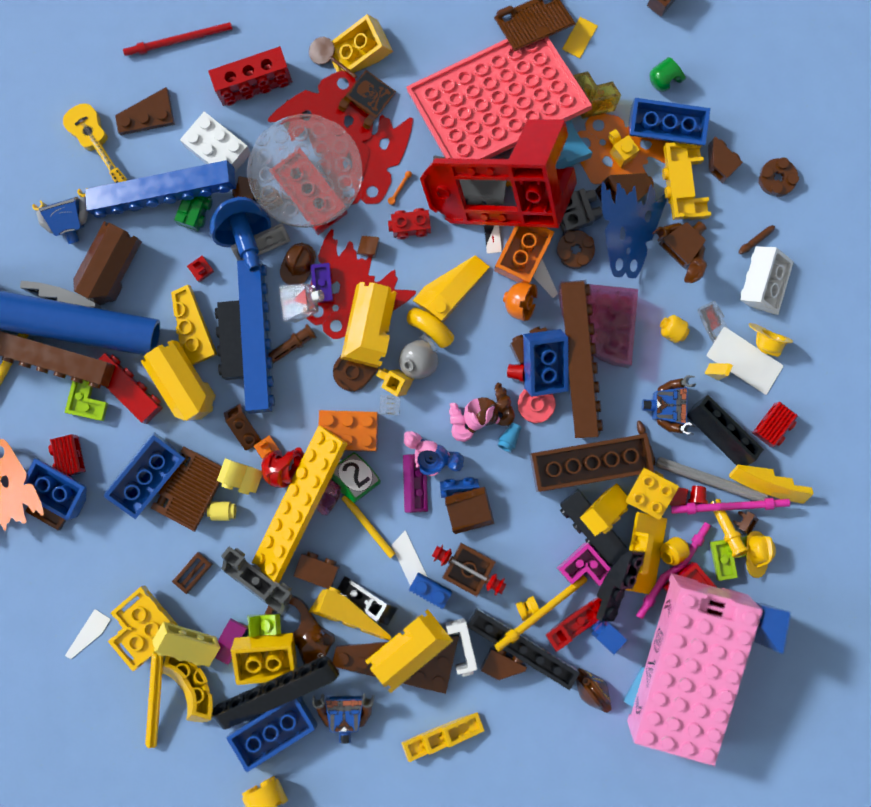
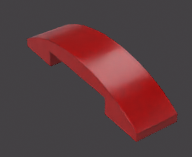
M596 597L545 634L556 652L598 621L596 616L602 599Z

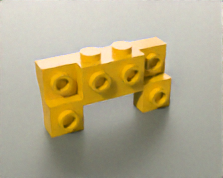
M674 142L666 143L663 147L666 165L662 169V178L666 180L664 193L665 198H668V202L671 204L673 220L708 219L711 216L707 205L709 197L695 198L691 165L701 164L704 161V157H701L700 153L701 146Z

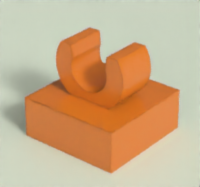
M270 435L254 445L262 460L270 452L280 450Z

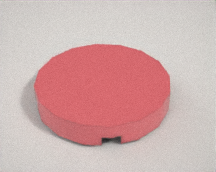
M524 389L519 395L517 406L520 415L526 421L542 423L548 420L554 413L556 403L553 394L531 397L527 390Z

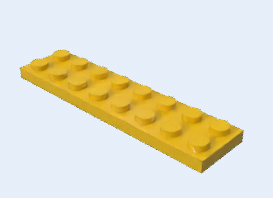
M318 425L295 472L292 483H290L251 562L259 566L261 572L273 582L280 583L348 443L323 426Z

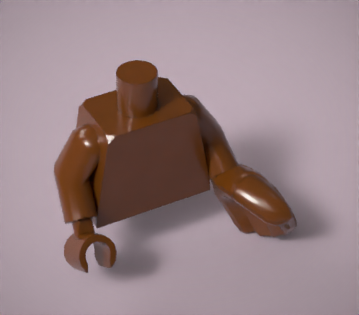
M700 221L693 227L688 222L683 225L681 223L658 227L652 233L659 236L657 240L660 242L659 245L684 269L689 265L684 279L685 283L699 281L704 276L707 267L706 261L703 260L705 246L703 244L706 240L701 235L707 228Z

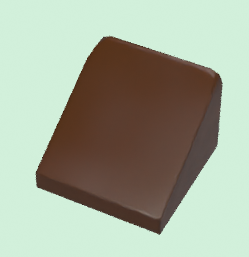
M361 236L357 254L375 259L380 238Z

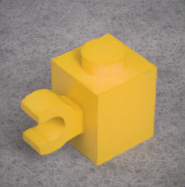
M614 129L608 136V139L613 144L610 154L621 168L634 159L640 149L629 135L621 139L619 132Z
M379 368L376 376L384 380L382 388L396 397L406 395L414 380L406 376L400 369L388 370L383 368L382 370Z

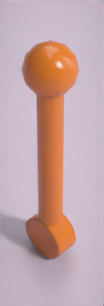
M411 171L405 172V177L396 192L388 199L390 205L395 204V198L407 179L412 177Z

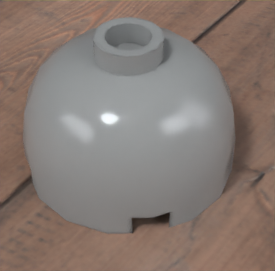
M416 340L407 344L402 349L399 356V366L406 376L420 380L435 372L438 365V356L436 351L433 352L430 348L431 345L423 340Z

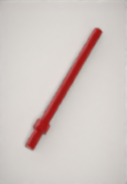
M231 22L148 43L140 42L136 46L124 48L123 53L125 56L137 53L141 55L148 53L147 51L233 30Z

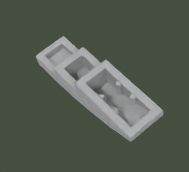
M21 281L20 288L27 292H39L38 297L101 309V306L83 296L57 286L30 281Z

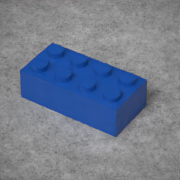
M298 697L256 716L231 732L226 739L247 773L315 730L318 724L303 698Z

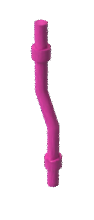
M765 498L761 501L686 503V505L671 506V514L687 513V515L696 514V512L759 508L774 510L775 507H790V500Z
M704 522L698 534H695L691 539L689 557L679 565L671 567L659 577L649 595L646 594L644 597V603L637 612V617L643 620L649 608L654 606L656 597L670 578L671 573L677 574L688 565L698 547L703 545L704 538L711 528L710 524Z

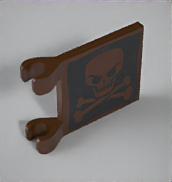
M365 70L347 95L340 101L338 109L345 112L352 102L368 114L363 127L369 130L396 91Z

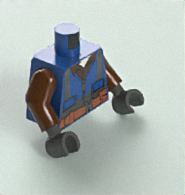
M687 375L684 379L670 380L659 386L657 391L653 393V400H642V411H652V420H656L657 424L668 432H684L689 436L694 435V433L687 431L689 427L695 426L687 423L688 388L684 387H695L696 384L690 385L688 383V380L695 376Z
M365 693L363 696H327L324 702V694H321L320 700L315 699V696H313L312 704L317 709L324 725L330 728V732H339V743L345 744L351 743V732H358L360 727L365 726L372 714L375 696L372 695L371 699H367Z

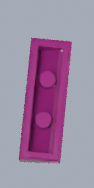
M415 454L403 455L405 513L428 512L427 475L421 473L420 468H416Z

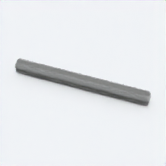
M662 457L657 459L656 467L754 501L768 498L766 494Z

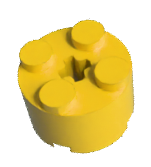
M275 776L260 783V788L255 785L242 793L245 807H277L288 801L279 779H276Z

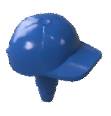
M236 197L226 200L218 206L210 219V233L213 241L222 247H230L236 244L240 257L244 259V263L249 271H258L260 269L259 250L254 235L271 228L270 217L261 204L250 198Z

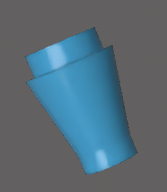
M511 423L509 428L498 439V447L506 452H511L512 449H515L522 427L516 423Z

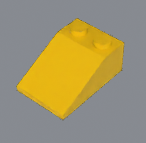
M368 14L332 40L335 47L333 57L353 73L380 62L393 52L379 21ZM332 61L336 72L345 71Z

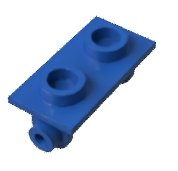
M467 477L463 480L446 479L440 482L441 498L452 496L455 492H467L473 488H479L478 479Z

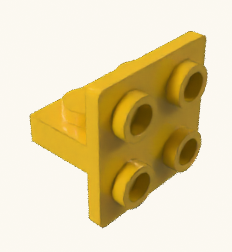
M643 468L626 498V503L657 519H661L679 486L665 479L663 474L656 470L652 472Z

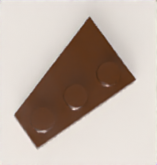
M165 87L116 114L118 133L125 135L175 125L168 88Z

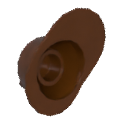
M298 243L290 247L280 268V276L286 284L299 286L307 280L311 272V265L315 264L316 261L314 249L305 243Z

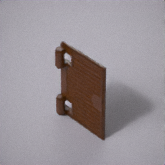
M530 0L514 8L509 5L496 12L497 15L494 17L514 51L576 25L560 0H552L548 4H544L543 0ZM509 14L512 19L504 22L503 17Z
M183 446L180 452L185 457L184 461L161 487L158 493L160 497L157 502H153L151 509L195 532L221 483L217 479L222 466ZM190 457L191 459H190L188 465L185 466V464H186L188 458ZM167 498H168L169 501H168L166 507H163L164 504H165V502H166V500H167Z

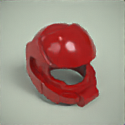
M297 447L295 450L288 451L284 456L280 450L267 454L261 462L264 480L273 487H289L304 456L302 449ZM292 459H294V464H292L291 469L289 470V465Z

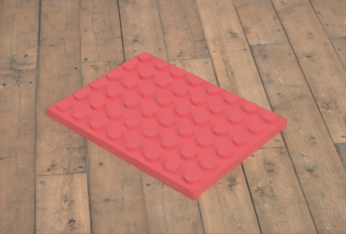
M548 37L517 51H514L508 40L505 39L406 87L408 94L445 158L490 159L515 147L527 119H565L567 122L592 110V104Z

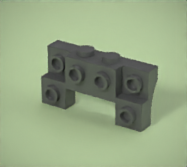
M228 547L221 555L223 558L222 571L281 616H284L290 608L288 603L293 598L290 593L292 589L283 582L281 584L276 581L273 582L261 572V568L256 564H253V566L249 564L244 558L245 554L238 548L233 550L231 547Z

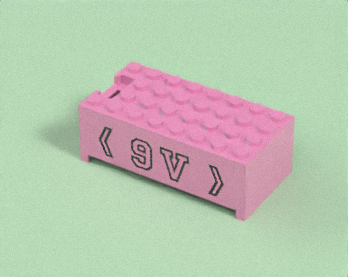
M671 573L668 592L631 714L628 716L627 723L635 744L715 766L762 609L748 594L723 587L722 589ZM713 600L724 603L725 607L723 609L709 605V601ZM707 608L723 612L722 617L706 613Z

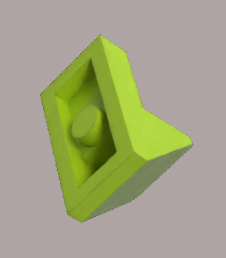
M280 614L247 615L249 637L281 634Z

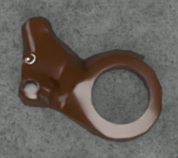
M292 595L293 598L288 604L295 606L301 615L299 628L292 633L294 634L295 645L305 665L318 658L327 656L330 647L335 642V637L333 633L319 625L302 599ZM268 606L265 614H273L274 610Z

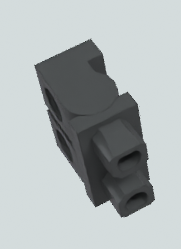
M583 188L573 191L560 224L564 235L568 231L590 226L594 221L603 216L600 206L592 209L590 203L597 200L595 190L585 191Z

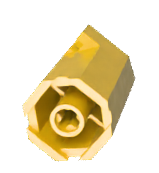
M360 282L356 285L340 359L378 368L383 363L379 361L380 358H385L390 339L387 333L389 332L397 292H391L390 287L377 283H369V286H364L365 282Z
M168 341L169 346L164 347L161 344L145 354V359H142L141 363L175 417L185 421L200 420L213 411L214 406L212 405L216 395L210 385L202 381L178 341Z
M428 609L425 611L427 614L425 617L421 614L403 629L405 634L398 633L366 660L367 665L370 662L372 663L370 669L384 687L390 686L388 689L390 693L453 641Z

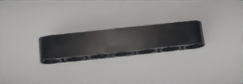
M323 656L217 704L212 709V717L222 729H229L332 683L338 678L339 670L328 656Z

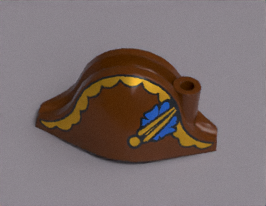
M578 668L577 670L580 674L576 682L580 698L589 706L608 713L612 708L607 684L599 676Z

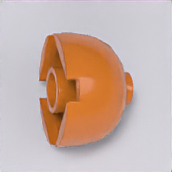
M520 282L513 285L508 292H505L503 302L510 316L522 321H528L531 318L536 304H533V298H537V286Z

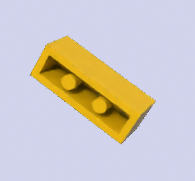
M617 483L603 492L580 517L595 536L601 532L603 534L607 533L613 528L612 525L621 518L620 516L628 510L627 506L629 504L626 503V493Z

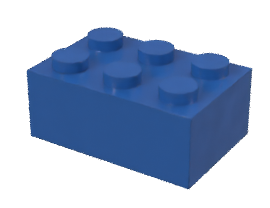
M561 329L523 334L524 385L530 396L568 392V336Z

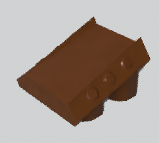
M485 487L473 488L467 492L459 491L455 492L452 496L445 497V505L454 534L494 524Z

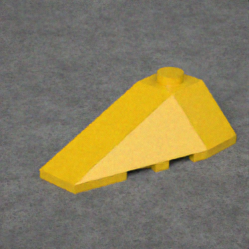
M475 255L424 286L413 299V302L444 323L490 267Z
M332 587L329 590L322 589L309 610L310 613L331 621H342V624L347 627L359 628L361 632L383 640H390L392 637L346 596L341 595L340 590Z

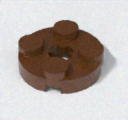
M782 157L768 161L761 168L758 180L760 187L765 193L781 197L787 195L795 188L796 183L799 181V176L795 166L787 158ZM775 173H778L782 176L781 182L780 180L774 179V177L776 176Z
M574 230L566 232L557 245L559 259L564 266L571 269H579L591 262L595 254L593 238L583 231ZM577 245L581 249V252L573 254V250L571 251V247Z

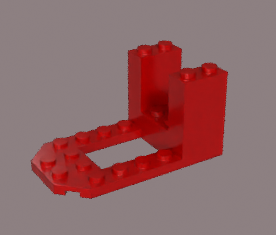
M527 119L509 159L435 158L420 177L429 208L435 213L439 211L445 215V220L451 224L559 228L577 184L574 167L556 169V163L568 138L565 119ZM459 179L511 181L517 206L467 205Z

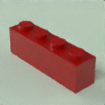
M104 353L98 359L115 365L109 387L106 388L141 423L148 424L163 409L159 404L161 402L159 398L154 394L150 395L146 391L148 388L141 381L137 382L133 378L134 374L127 367L124 369L120 365L121 361L114 354L108 355Z

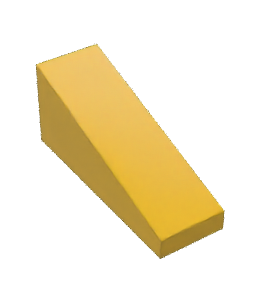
M709 363L705 374L716 380H721L729 375L733 365Z

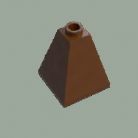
M647 173L610 175L603 181L606 190L610 189L614 203H616L617 183H620L621 188L625 189L626 195L632 192L635 186L637 201L649 191L651 184L652 186L654 185L653 179ZM601 183V184L595 189V192H596L597 196L599 197V199H600V201H601V203H602V199H601L602 183Z

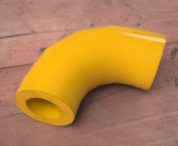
M419 308L409 310L407 314L408 324L425 332L440 348L448 347L454 341V334L437 317Z

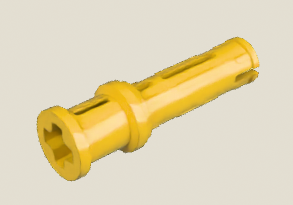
M721 499L715 500L716 503H722ZM726 510L713 511L725 534L724 541L729 544L732 550V557L737 558L748 553V547H745L741 540V533L735 530Z

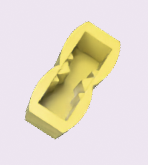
M225 459L217 481L221 482V486L233 490V487L239 488L238 492L249 495L250 492H257L262 478V471Z

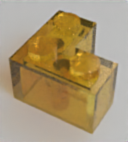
M588 71L573 75L592 104V110L580 115L582 119L615 111L621 94L613 81L596 85Z

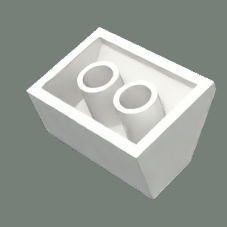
M756 247L751 257V265L746 274V282L741 291L740 300L749 307L778 315L794 261L777 247Z

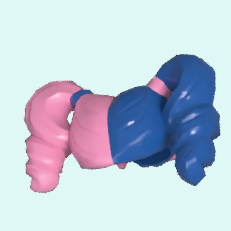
M407 431L404 433V444L410 449H415L416 468H420V472L424 475L434 476L446 465L453 471H460L463 468L464 457L460 452H447L446 448L434 441H425L416 432Z

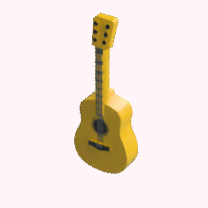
M86 103L76 105L67 111L63 117V125L66 130L77 138L87 151L96 149L109 169V173L115 183L128 181L119 168H116L102 146L107 141L108 136L101 127V120L97 111Z

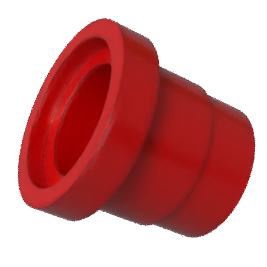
M524 363L521 365L509 364L507 377L524 382Z
M692 486L688 503L708 504L706 500V487Z

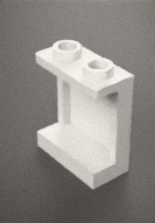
M465 619L446 622L448 635L460 633L466 658L465 663L455 665L457 674H462V676L474 674L473 671L477 670Z

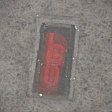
M716 301L698 309L702 323L713 343L723 327L728 328L723 320L725 316Z

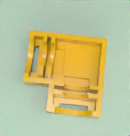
M144 585L139 587L111 612V615L119 621L122 629L108 642L128 667L135 671L155 653L152 640L162 623L167 622L179 625ZM138 596L139 599L124 612L123 608ZM120 643H122V645L132 655V657L134 658L133 660L124 652Z

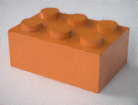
M515 226L495 265L494 271L518 283H530L550 244L554 231L546 227Z
M319 410L318 425L325 427L348 443L345 451L377 452L378 412Z

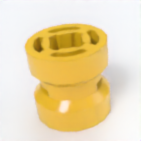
M534 596L529 597L525 602L515 603L522 621L527 620L539 610Z

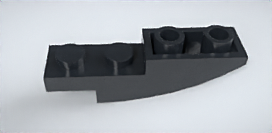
M629 550L616 561L607 573L597 594V597L602 599L596 618L601 622L615 621L625 589H633L636 583L639 569L643 563L644 551Z

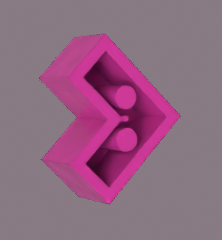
M586 542L557 567L558 571L570 584H573L586 572L599 586H601L611 569Z

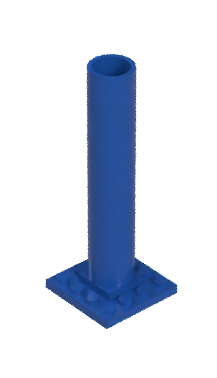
M0 290V330L144 356L158 346L160 337L159 319Z

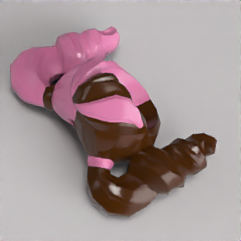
M496 383L494 388L497 399L496 403L485 397L473 399L465 407L464 415H462L461 409L458 408V404L450 403V424L453 425L451 433L457 441L465 442L471 439L476 430L492 424L508 426L514 421L515 413L511 406L510 396L507 395V390L502 387L501 383ZM498 412L502 413V418L498 416Z

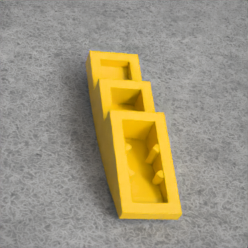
M738 464L729 474V478L744 486L779 499H789L791 502L804 504L813 495L812 487L794 485L793 478L775 476L774 469Z
M478 712L416 735L401 742L407 761L412 762L424 755H431L443 748L452 747L482 733L484 728Z

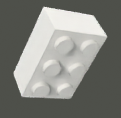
M205 111L180 139L185 148L205 164L227 160L234 166L235 172L251 155L246 144Z

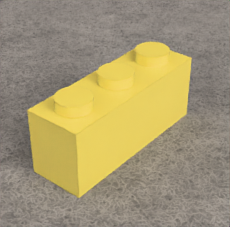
M167 622L162 623L152 640L155 653L161 656L174 657L179 661L192 662L197 666L210 667L220 649L217 637Z

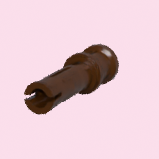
M306 324L304 329L298 333H293L289 340L269 352V357L272 358L274 364L296 348H303L305 343L311 339H316L317 336L311 327Z

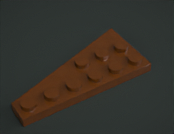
M459 635L450 636L453 641L402 684L446 694ZM388 642L336 646L333 664L337 668L376 677L370 669L372 663L370 662L367 665L366 660Z

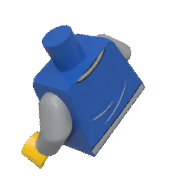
M81 189L77 190L80 198L77 196L48 206L40 201L41 205L39 208L35 204L32 205V208L37 211L36 215L39 225L55 236L65 234L68 244L79 241L76 230L83 228L87 222L86 196L82 194Z

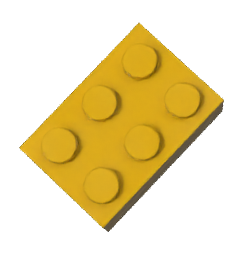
M293 633L234 638L231 655L236 685L265 683L298 668Z

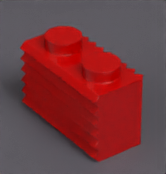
M781 402L774 403L752 434L769 447L779 446L785 440L783 435L786 431H791L797 424L795 420L798 415Z
M70 434L50 439L51 445L48 446L50 455L54 458L53 468L67 476L86 472L78 435Z

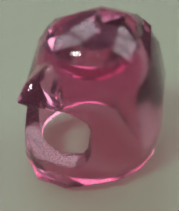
M330 479L316 507L325 516L330 513L341 494V486L332 479Z

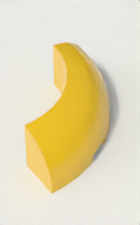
M164 656L162 673L172 678L182 689L187 702L186 720L192 722L210 721L213 708L212 694H210L207 684L208 680L201 668H198L192 662L179 661L174 657Z

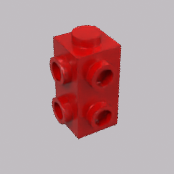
M417 208L413 212L396 211L395 214H391V220L388 221L389 232H393V236L398 239H407L411 235H416L417 237L427 236L428 233H431L429 210Z

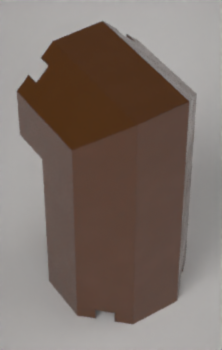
M104 221L73 278L74 292L100 306L106 302L116 301L123 288L121 281L142 241L134 235L130 237L129 232Z

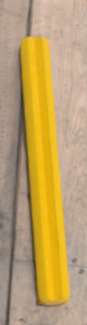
M153 653L151 657L145 741L147 748H155L158 739L163 656L157 653Z

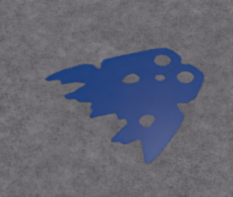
M603 182L601 191L602 212L604 219L609 221L605 229L611 272L614 277H623L626 273L628 278H636L647 256L646 242L653 240L654 235L652 233L657 229L667 198H665L664 194L656 201V192L651 184L646 203L643 205L642 201L637 202L635 186L632 192L626 195L625 189L621 188L620 183H617L616 203H614L610 189L607 191ZM647 211H651L649 222L645 220ZM621 227L625 229L626 236L624 240L620 239ZM627 248H630L629 254L626 253ZM621 258L623 267L618 271L616 269V261ZM635 259L637 261V268L632 272L630 264Z

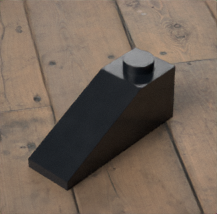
M344 576L337 588L341 591V595L346 596L376 622L389 625L398 609L382 597Z

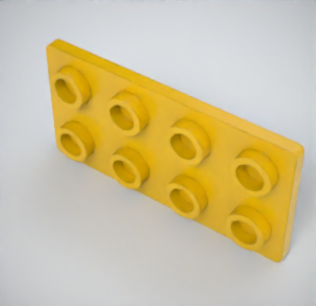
M636 512L629 550H641L645 552L633 589L625 590L649 594L656 584L661 557L660 548L664 541L667 518L657 519L649 514Z

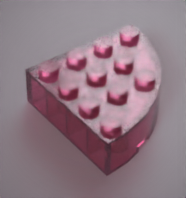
M560 283V285H559V304H560V309H561L562 317H563V319H564L563 304H562V293H561V283ZM590 284L591 296H588L589 304L592 303L593 307L590 323H594L595 334L592 335V343H596V354H593V356L611 365L629 368L632 365L638 289Z

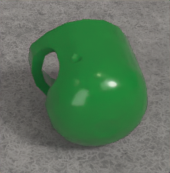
M667 57L650 71L649 79L656 90L665 92L670 89V81L672 79L677 83H681L686 80V76L672 58Z

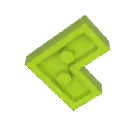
M83 380L81 384L72 381L64 413L104 421L108 403L90 399L93 387L88 386L89 382Z
M741 536V540L746 547L747 536ZM724 539L709 542L716 580L722 581L738 578L735 560L732 557V550L729 544L725 543Z

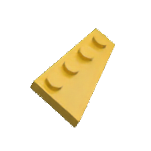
M185 285L172 291L173 311L177 322L176 333L179 337V344L192 365L216 356L217 352L191 285Z

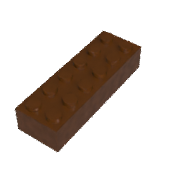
M647 434L530 454L536 492L640 475L643 468L654 472Z

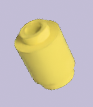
M212 501L207 508V517H210L211 521H230L235 519L236 504L228 501Z

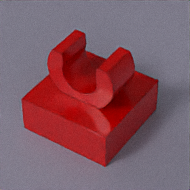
M203 255L187 265L198 282H201L214 272Z

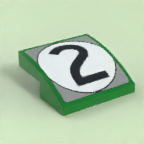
M355 452L338 463L331 477L334 482L341 486L340 492L354 503L381 483L374 470Z

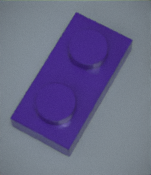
M330 263L312 264L313 292L318 291L319 299L314 300V303L333 302Z

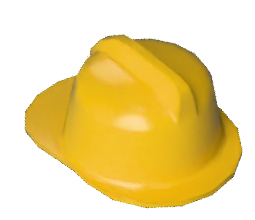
M748 324L757 332V347L765 354L778 357L787 343H793L792 339L776 334L760 325Z
M752 531L746 539V547L749 549V552L746 553V565L749 574L754 578H759L765 574L768 564L775 557L776 547L770 536H764L759 531Z

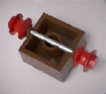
M461 542L453 556H451V548L446 551L443 549V544L441 547L437 546L432 554V557L435 558L433 562L438 559L441 561V566L447 564V562L449 563L442 576L443 579L476 597L484 583L487 584V591L491 589L495 591V596L498 593L502 594L506 587V583H504L505 578L499 580L497 579V574L489 576L496 563L493 559Z

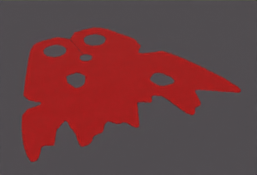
M338 71L320 81L318 85L319 93H313L308 90L302 91L279 107L268 118V122H290L288 135L291 136V142L295 141L306 129H311V135L318 136L316 153L331 151L332 159L336 161V166L341 169L348 153H350L352 169L357 170V179L360 180L365 172L369 156L368 146L362 141L369 140L372 137L373 125L369 130L363 127L368 114L352 102L345 112L338 109L340 101L356 83L355 78L346 71ZM338 79H347L349 82L348 88L340 89L337 85ZM306 110H309L312 114V118L309 121H304L300 118V115ZM350 115L354 120L352 125L347 128L344 125V117Z
M381 114L377 133L375 135L372 134L369 140L362 141L368 146L369 156L363 174L364 180L361 182V191L360 182L357 180V170L352 168L344 169L343 165L339 169L336 166V161L332 159L331 151H321L318 153L325 154L320 165L333 191L343 204H356L360 199L366 204L381 202L392 180L387 168L399 165L412 129V117L396 128H393L390 119L385 118ZM307 129L310 142L316 152L318 136L311 135V129ZM387 138L389 139V145L387 149L383 150L379 147L381 139ZM348 153L346 158H349L352 162V157L350 153ZM370 186H375L378 189L377 196L373 198L369 197L366 193L367 188ZM346 187H352L355 190L352 198H346L343 195V190Z
M331 229L323 241L318 259L321 264L330 263L332 285L337 281L340 284V289L338 293L333 294V302L314 303L311 297L313 292L311 280L307 304L305 305V317L314 325L322 324L323 332L332 339H339L346 335L358 283L365 282L364 286H369V283H377L390 287L391 292H397L393 311L416 294V291L395 290L394 287L398 280L397 276H395V270L388 273L379 282H375V276L368 275L372 258L369 257L366 260L363 258L357 259V252L353 249L351 241L348 242L346 248L338 257L336 250L338 240L333 239L334 230ZM333 305H338V311L332 310ZM315 306H321L324 310L323 315L319 318L312 315V309ZM334 320L342 323V328L338 332H334L330 328V324Z

